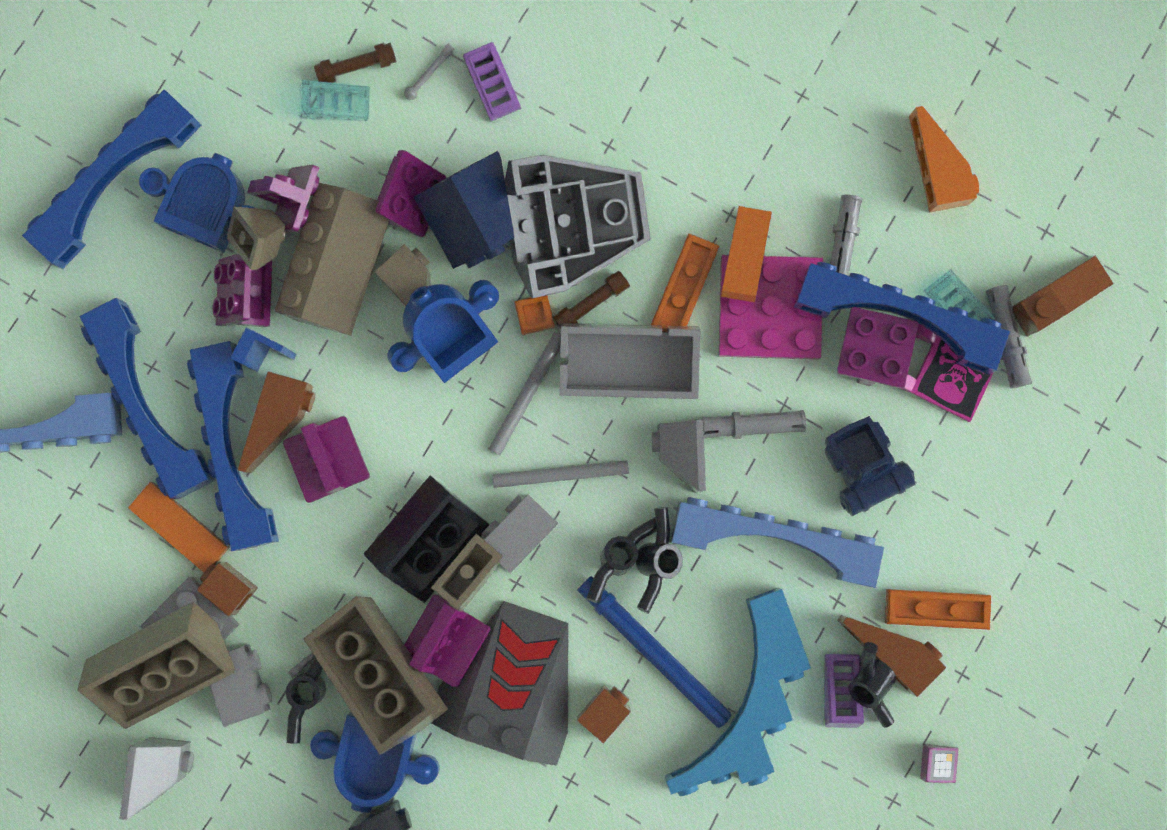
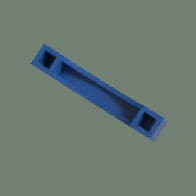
M165 89L160 94L153 95L146 102L145 109L137 118L127 121L121 130L122 133L113 142L105 144L100 149L98 158L90 166L82 168L76 174L73 184L66 191L59 192L52 199L51 206L42 215H38L30 221L27 226L28 230L22 236L50 263L64 269L86 246L82 241V236L87 219L96 201L113 179L133 162L155 150L175 145L180 149L202 125Z
M817 262V265L811 263L807 268L794 308L823 318H827L831 311L853 307L875 309L900 315L917 321L918 324L941 338L958 356L956 364L988 375L997 371L1010 331L1001 328V323L988 318H981V321L968 317L969 313L956 307H948V310L935 306V301L925 296L916 295L915 299L902 294V289L893 285L883 284L882 287L869 283L870 279L861 274L850 273L847 276L836 272L837 267L829 263Z
M114 298L79 316L84 325L81 327V332L89 345H94L99 355L96 357V362L104 375H109L114 385L111 387L113 397L119 405H124L129 415L126 417L129 429L134 435H139L144 445L141 447L144 459L150 466L154 465L159 475L156 478V482L160 491L165 496L169 495L171 499H181L216 481L210 475L208 464L202 452L195 449L188 450L176 442L159 424L146 403L138 382L134 359L135 335L141 333V330L128 304L118 298Z
M227 341L191 349V359L187 361V366L191 379H196L198 392L194 394L195 405L198 412L203 413L205 423L204 426H201V434L204 444L206 446L209 445L212 459H208V468L211 477L217 480L219 492L215 493L216 506L219 512H223L226 524L222 526L223 539L227 546L230 545L231 551H240L279 542L272 509L263 508L252 496L239 473L234 459L229 430L230 406L237 380L244 378L242 364L230 359L237 344Z

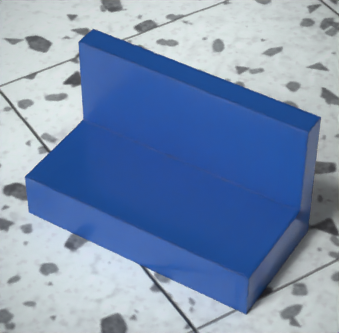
M246 327L230 359L258 372L270 348L293 360L297 354Z

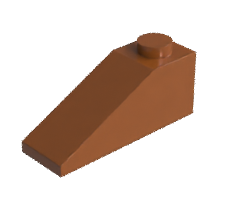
M1095 255L1012 306L1015 319L1028 337L1067 315L1114 283Z
M269 371L267 372L239 463V471L253 473L304 418L305 412L311 411L315 401V393L312 392L313 385Z
M842 615L837 619L862 646L867 642L875 643L878 647L876 659L887 664L894 671L896 680L910 694L916 697L947 668L939 660L943 655L928 641L923 644L922 642Z

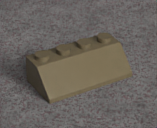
M319 183L308 209V218L302 227L275 312L298 322L349 336L352 335L389 223L388 219L376 213L379 201L345 188Z
M356 596L303 638L379 754H383L420 732L448 710L424 673L409 665L413 657L371 597Z
M193 601L86 659L77 690L124 729H127L233 674L235 667L217 622Z

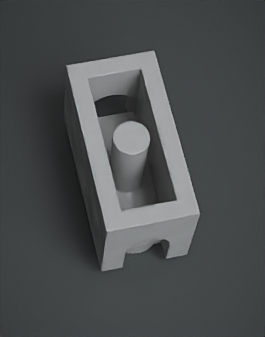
M518 495L505 509L509 515L500 524L494 520L481 534L489 545L503 555L499 563L509 573L558 524L530 495H527L524 499Z
M250 644L228 651L235 667L234 673L210 685L223 727L270 710L269 703L272 702L271 692L267 683H262L258 672L261 669V661L257 651L251 650Z

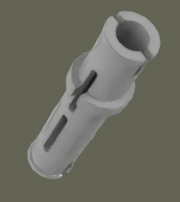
M841 195L837 224L833 225L832 231L835 233L830 264L837 267L836 272L849 276L855 237L859 236L860 232L857 223L862 198L855 195Z
M1008 285L988 289L986 294L990 302L993 320L1001 323L1002 329L1010 331L1001 357L1007 370L1010 389L1030 385L1032 380L1025 358L1027 350L1025 346L1022 347L1010 301Z
M804 410L740 415V412H732L731 416L702 417L704 439L733 436L734 439H741L743 435L806 431V426H803L806 425Z

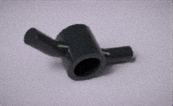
M668 507L654 509L657 528L655 543H646L638 549L637 569L641 574L648 576L649 581L637 608L649 614L660 593L663 578L675 577L683 565L681 551L676 546L669 544L670 523Z
M655 517L634 528L626 537H614L607 542L600 556L602 566L593 578L586 599L600 603L608 579L612 575L620 576L626 574L634 566L638 559V543L657 532ZM617 547L626 551L629 559L624 562V565H617L612 561V557L609 555L611 548Z
M867 642L863 646L861 655V670L848 685V691L852 698L860 705L872 708L883 727H889L894 723V718L885 705L883 698L896 682V676L887 664L876 659L877 645L873 642Z
M316 658L312 660L306 673L293 678L286 687V699L292 706L288 716L286 743H300L301 722L305 710L321 702L325 696L326 685L320 676L323 668ZM300 682H309L314 687L315 692L312 695V701L303 700L298 694L297 688Z

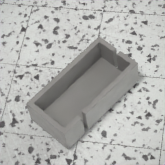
M562 323L560 358L568 357V360H562L560 363L559 396L698 399L701 330L698 326H668V332H662L661 325Z

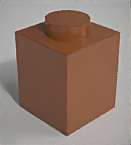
M224 562L218 563L217 566L212 564L205 570L200 577L203 583L197 591L226 615L232 616L238 614L258 587L229 563Z
M604 685L577 716V721L604 744L631 712L630 707L626 704L630 699L617 687L614 686L609 690Z

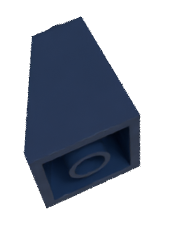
M498 151L456 172L413 197L453 269L465 263L469 269L486 258L490 260L506 251L503 245L515 238L502 160Z

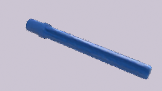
M592 576L577 589L585 599L593 581ZM604 589L600 603L586 599L599 615L602 614L716 727L720 728L729 721L732 716L731 712L621 606L611 592L608 593Z

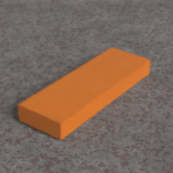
M738 207L721 297L755 302L771 220V211Z
M690 233L688 234L651 325H661L662 332H668V326H687L720 247L719 245Z
M149 482L128 507L202 572H205L210 565H215L230 548L177 501L171 499L169 495L165 496L154 482Z
M886 589V624L990 630L991 595Z

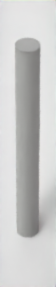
M554 331L488 448L494 453L501 455L560 350L561 334Z
M628 461L493 474V486L498 488L629 474Z

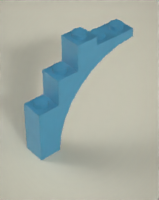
M775 588L746 599L753 625L754 657L751 678L742 705L729 727L707 751L688 765L665 775L671 795L677 792L679 796L689 795L698 790L697 785L711 781L713 785L729 780L731 778L730 773L735 771L741 784L748 782L749 786L767 781L769 779L767 775L775 772L760 732L766 730L767 734L779 732L786 728V722L793 720L779 680L784 678L785 683L798 680L805 676L803 671L811 669L782 589Z

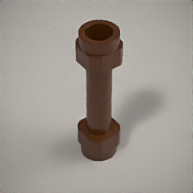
M391 42L374 45L375 51L331 63L330 59L320 61L319 64L314 65L319 84L337 82L336 76L380 64L381 68L391 66L392 63L397 62Z
M618 270L605 279L606 284L571 309L565 307L553 317L559 328L561 329L562 323H578V319L612 295L618 297L625 292L630 285L623 274Z

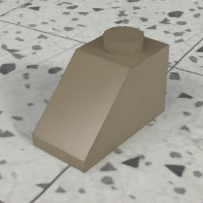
M234 207L227 239L250 270H258L277 256L279 246L285 239V225L273 210Z
M405 244L374 271L405 306L416 289L431 285V274L426 268L430 262L417 248L411 252Z
M475 534L431 588L455 609L464 610L485 585L503 555L478 534Z

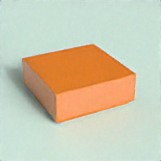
M547 295L514 301L522 336L555 328Z

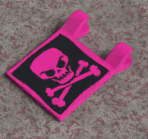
M919 324L916 338L932 345L916 378L908 374L905 387L899 389L910 392L967 422H971L993 373L988 375L956 364L958 356L941 338Z

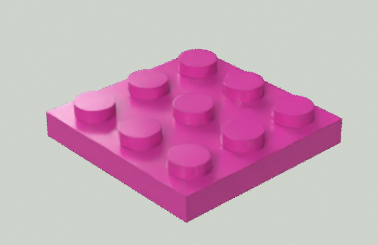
M722 255L720 268L719 357L821 359L822 317L794 308L807 268L811 263L817 265V262H823V258L764 256L755 302L721 297L729 255Z

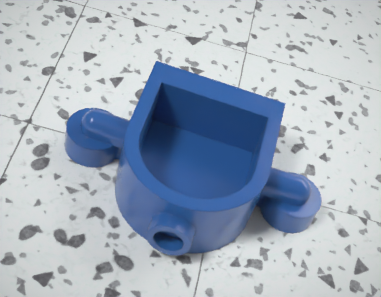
M214 153L212 158L199 157L187 161L177 169L171 182L168 176L158 168L144 170L139 178L141 189L149 196L161 197L165 195L154 219L156 224L166 230L223 253L229 243L227 233L233 208L254 207L244 205L245 192L240 179L230 170L233 161L217 153Z
M479 280L471 286L469 299L466 300L457 289L448 285L437 284L428 287L422 286L416 289L411 294L403 313L404 330L412 342L410 344L398 342L390 347L387 358L392 367L398 372H407L414 368L420 358L424 357L440 379L446 383L498 343L495 336L478 315L483 310H489L497 304L499 300L498 290L490 281Z
M352 712L347 714L341 740L335 732L322 730L312 738L310 744L313 755L319 759L325 760L336 756L334 764L336 786L342 796L352 803L351 809L358 812L371 813L372 807L389 801L400 789L407 774L411 775L417 783L426 785L436 779L440 770L438 761L431 755L425 754L417 757L415 761L411 760L417 733L383 754H379Z

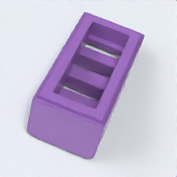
M493 42L463 55L466 67L491 122L521 109ZM492 59L491 62L475 68V65ZM497 70V75L481 81V76ZM503 83V88L486 94L485 90ZM508 95L509 101L492 108L490 102Z
M825 654V727L858 728L864 724L863 706L856 702L852 696L851 701H836L835 695H850L848 687L835 686V681H852L861 670L860 655ZM834 666L852 667V673L834 672ZM836 710H851V715H836Z

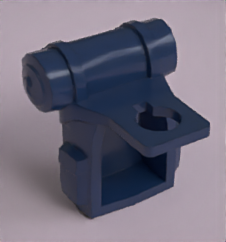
M870 416L851 423L826 438V457L836 473L842 474L847 488L840 491V502L843 509L851 516L860 512H866L870 510L869 508L897 494H902L906 492V489L915 485L914 472L907 463L903 461L896 463L888 449L891 445L888 436H886L879 422H873Z

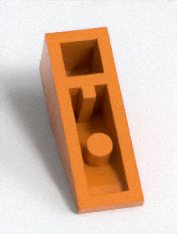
M923 106L916 107L910 114L909 120L929 213L971 204L979 193V181L976 174H972L970 164Z

